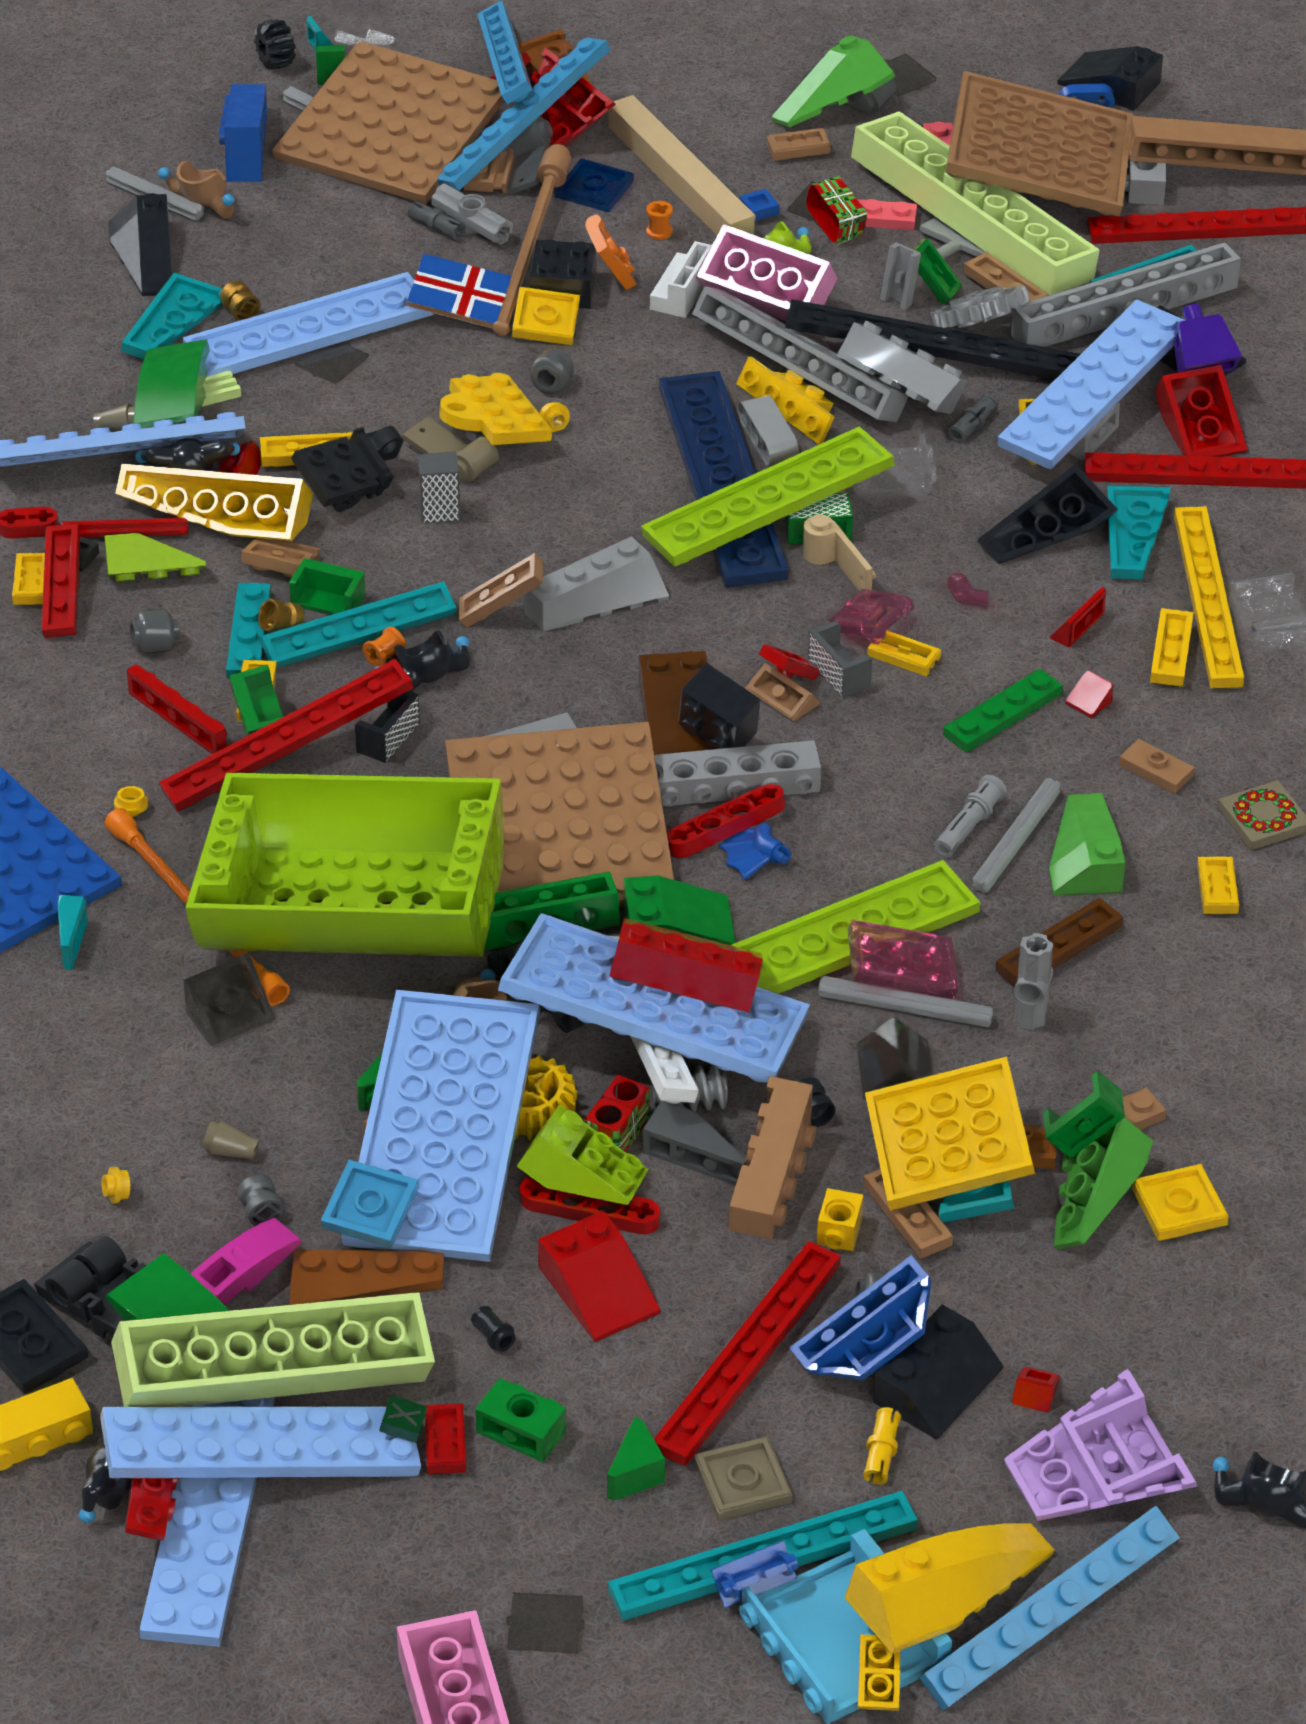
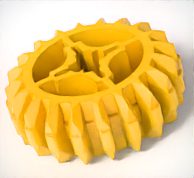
M540 1054L530 1060L515 1140L520 1135H526L530 1141L533 1135L537 1134L559 1104L567 1110H576L577 1090L575 1089V1081L572 1074H568L565 1065L557 1066L554 1058L544 1061Z

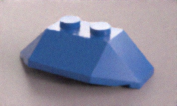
M911 1255L801 1338L790 1349L809 1374L863 1381L925 1334L932 1280Z

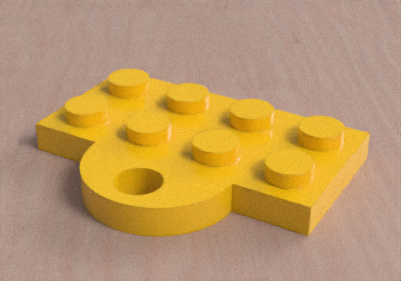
M493 373L491 376L478 377L468 374L463 375L461 378H450L449 390L451 394L444 396L440 401L439 417L444 423L461 430L481 431L492 445L551 441V427L509 375Z

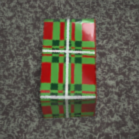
M840 176L809 186L806 198L807 209L831 242H836L835 246L863 235L867 211Z
M617 1075L586 1116L584 1122L594 1130L606 1134L613 1144L626 1152L650 1119V1087ZM611 1106L617 1107L621 1111L622 1116L618 1122L614 1124H603L600 1122Z

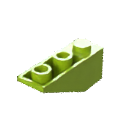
M139 533L105 536L108 577H115L116 582L134 581L137 574H148V579L167 578V572L180 571L181 576L199 575L200 569L206 568L205 560Z

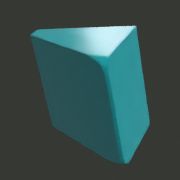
M308 16L306 19L307 41L316 52V46L334 45L311 16Z

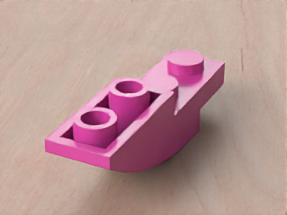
M272 1218L234 1238L205 1260L191 1275L226 1306L243 1289L249 1293L302 1242L298 1236L276 1218Z

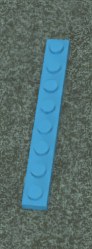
M501 0L477 15L501 96L508 105L511 102L522 101L533 90L508 10Z
M588 37L581 40L569 55L561 58L556 67L539 79V82L532 88L533 91L529 92L525 99L505 110L501 118L492 126L486 128L474 143L466 146L460 156L443 168V172L437 178L438 185L440 186L445 183L460 191L611 50L607 41Z
M1153 1507L919 1677L944 1711L1180 1537L1158 1507Z

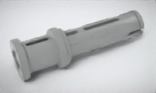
M993 775L983 776L979 781L977 790L966 796L961 812L958 813L946 830L933 843L937 854L950 858L957 847L974 829L975 825L980 820L989 818L993 812V806L997 802L1003 801L1007 795V788L998 777Z

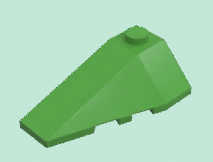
M847 36L827 52L772 115V120L780 125L792 127L821 114L823 111L822 107L826 105L838 104L840 106L848 102L846 97L859 91H862L865 95L893 79L895 74L869 41L855 36Z
M1103 794L1068 795L1049 866L1053 895L1122 892L1125 859L1118 832Z
M1126 1118L1122 1119L1074 1157L1070 1158L1064 1154L1062 1170L1068 1172L1067 1183L1061 1184L1059 1189V1195L1065 1197V1205L1057 1212L1053 1245L1056 1249L1061 1250L1084 1245L1147 1165L1153 1140Z

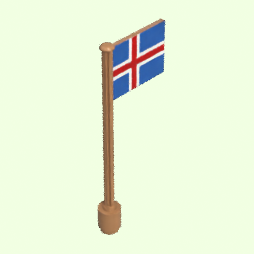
M554 144L543 153L537 171V177L542 186L512 276L423 254L406 306L489 327L499 336L509 334V324L517 303L519 288L522 287L553 190L556 187L562 186L566 181L572 162L570 151L563 145Z

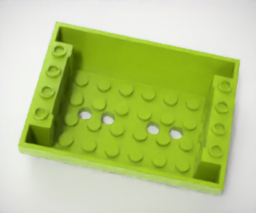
M226 773L185 907L189 926L196 943L203 950L483 957L491 922L490 915L494 909L495 893L498 892L504 862V815L501 779ZM427 902L425 905H417L419 903Z

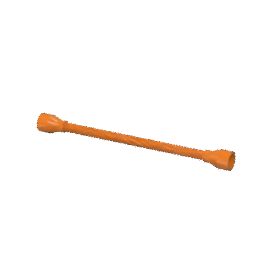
M117 808L111 811L105 818V828L115 839L123 841L131 848H134L174 893L187 904L191 890L144 840V836L138 830L136 820L124 808ZM228 950L247 970L250 978L254 981L257 993L268 1005L275 1006L288 997L290 986L278 973L267 970L248 951Z

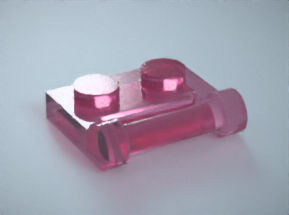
M861 589L829 619V622L837 621L841 625V633H845L847 636H864L869 642L878 644L885 638L886 631L894 623L912 612L914 604L905 595ZM886 609H889V611L878 622H875V620Z

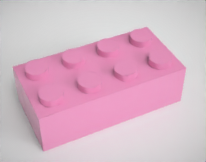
M724 224L697 274V278L703 288L707 286L725 290L765 314L784 321L787 319L791 299L824 305L838 279L828 261Z
M476 1610L397 1627L398 1657L417 1724H509Z

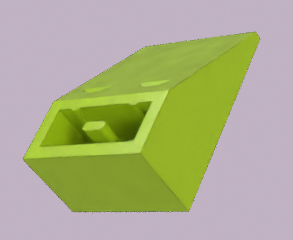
M560 1104L537 1133L517 1165L519 1169L548 1189L624 1205L630 1203L649 1170L642 1165V1162L635 1155L624 1152L613 1144L606 1134L594 1130L583 1122L576 1112L567 1110Z

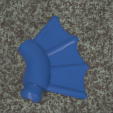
M767 823L759 824L756 829L748 828L725 839L719 846L728 855L726 866L738 870L744 880H747L768 862L784 865L791 858L790 848L772 836V827Z

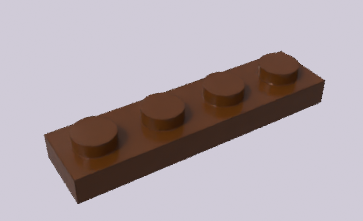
M1098 898L1040 933L1047 935V939L1053 943L1052 969L1123 927V916L1101 898ZM1020 946L996 960L995 970L1014 986L1018 979Z

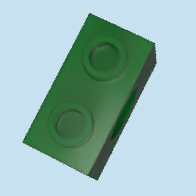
M502 1378L496 1381L475 1409L476 1433L542 1463L566 1433V1407L553 1399H546L528 1391L522 1385L510 1383Z

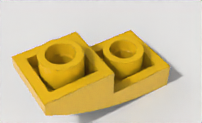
M860 1634L858 1709L899 1711L901 1650L892 1654L877 1635Z

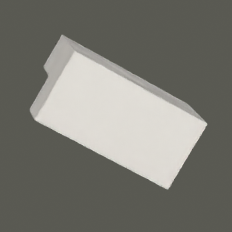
M695 241L687 254L676 253L650 294V310L686 318L703 290L697 274L713 245Z

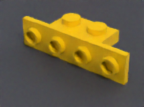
M748 356L736 384L755 398L770 395L787 422L817 444L824 442L835 418L830 413L834 403L824 397L825 392L818 387L803 382L804 377L791 370H787L786 373L773 372L755 358Z

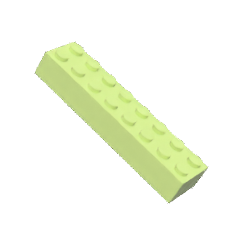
M419 1292L120 1321L112 1339L124 1407H185L424 1382L435 1363Z

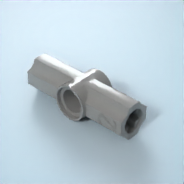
M443 183L437 187L432 196V205L445 211L446 214L454 219L463 222L466 225L465 233L467 234L480 233L491 241L502 245L508 241L510 234L513 232V223L486 208L485 199L480 195H464Z
M1033 933L1022 938L1018 979L1013 991L1016 997L1014 1020L1020 1024L1021 1028L1032 1031L1037 1027L1045 1025L1049 985L1054 974L1051 967L1053 943L1047 939V935Z

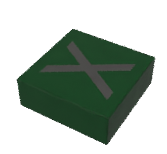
M390 1395L379 1431L416 1443L428 1406Z

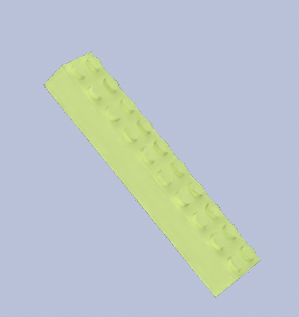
M900 111L856 126L851 154L853 159L979 248L988 252L1048 293L1049 296L1079 287L1094 279L1100 249L1009 188L997 185L989 186L981 181L957 178L952 174L945 173L950 146Z

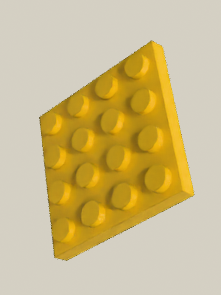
M1007 1056L865 1092L890 1211L1035 1174Z

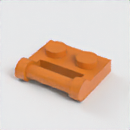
M599 215L589 217L585 227L597 253L622 286L629 290L636 285V282L632 275L635 268L629 260L628 252L624 247H619L606 230L605 222Z

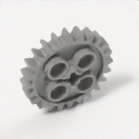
M1017 285L1004 289L1003 286L974 291L971 294L951 300L949 302L950 305L936 309L930 315L933 325L936 327L946 328L957 325L958 328L978 323H986L996 317L1009 314L1012 308L1020 307L1019 305L1029 302L1030 297L1027 286Z

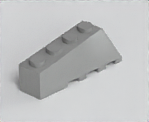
M865 321L864 325L853 323L837 354L838 357L871 375L876 374L880 376L879 379L892 387L906 390V395L928 404L927 407L934 411L947 414L953 412L968 383L966 379L960 377L961 370L945 363L944 367L934 363L935 356L921 349L917 353L907 349L909 344L907 341L895 335H892L890 339L881 335L882 328L869 321Z
M631 536L544 576L542 584L535 590L525 593V615L545 632L583 622L584 617L611 615L612 610L627 606L630 609L642 607L643 602L654 599L658 602L669 600V594L651 554Z

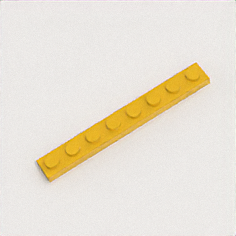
M1207 506L1175 507L1174 521L1210 689L1243 687L1244 674Z

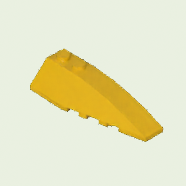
M131 464L121 465L115 492L117 496L179 518H186L190 522L230 536L293 541L306 526L313 498L312 491L303 479Z
M1004 1523L952 1531L917 1541L856 1564L845 1599L893 1654L955 1630L963 1624L965 1617L973 1611L977 1613L983 1609L990 1598L997 1593L1001 1595L1010 1588L1014 1580L1018 1577L1024 1578L1054 1554L1055 1549L1031 1523Z

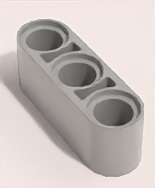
M770 395L738 403L740 423L766 467L773 466L799 454L797 439Z

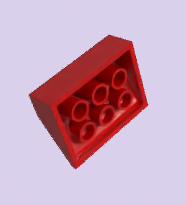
M624 918L609 976L749 1013L760 976L763 958L762 953Z

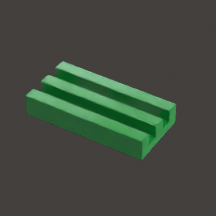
M925 238L919 241L918 246L913 248V250L921 253L918 273L940 303L944 304L950 301L961 288L962 283L930 240Z

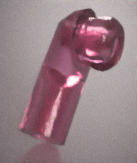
M954 573L948 578V589L958 603L987 607L989 591L973 589L967 577L961 573Z

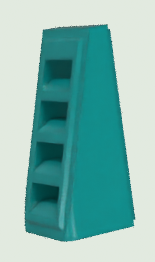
M60 895L58 897V917L62 963L65 970L74 969L89 922L87 905L84 897Z

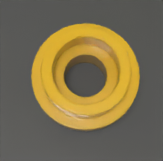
M559 402L544 405L539 413L551 427L552 433L564 429L570 419L568 408Z
M127 786L117 792V796L114 799V808H124L134 817L148 808V798L141 788Z
M117 1166L110 1167L107 1174L102 1176L101 1182L102 1193L104 1197H109L111 1204H118L121 1200L128 1199L130 1195L129 1173L127 1170H119Z

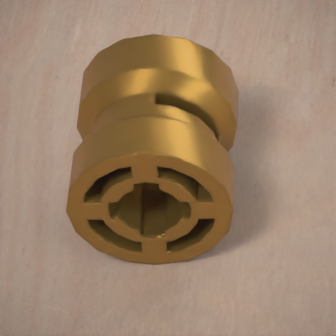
M231 281L224 286L220 293L221 303L230 310L231 315L237 321L254 317L260 311V300L250 292V289L242 281Z
M267 599L259 610V626L266 632H276L304 623L303 608L296 603L287 602L283 604L279 600Z

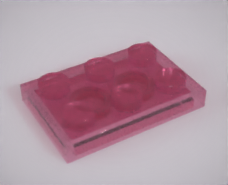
M857 920L851 921L847 930L853 982L954 999L958 991L952 937Z

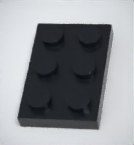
M25 1279L0 1292V1368L23 1394L88 1358V1350L85 1344Z

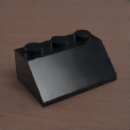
M942 1304L926 1320L925 1334L889 1360L875 1374L874 1404L881 1408H893V1415L897 1410L901 1414L903 1421L937 1440L1003 1369V1364L973 1321Z

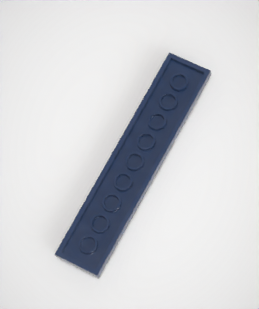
M720 371L659 378V391L695 499H701L755 474ZM773 523L713 550L725 588L788 580L789 569Z

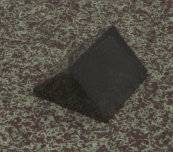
M249 953L183 979L186 1014L210 1046L275 1019Z
M895 1017L888 1020L856 1044L863 1099H866L865 1092L933 1075L928 1040Z

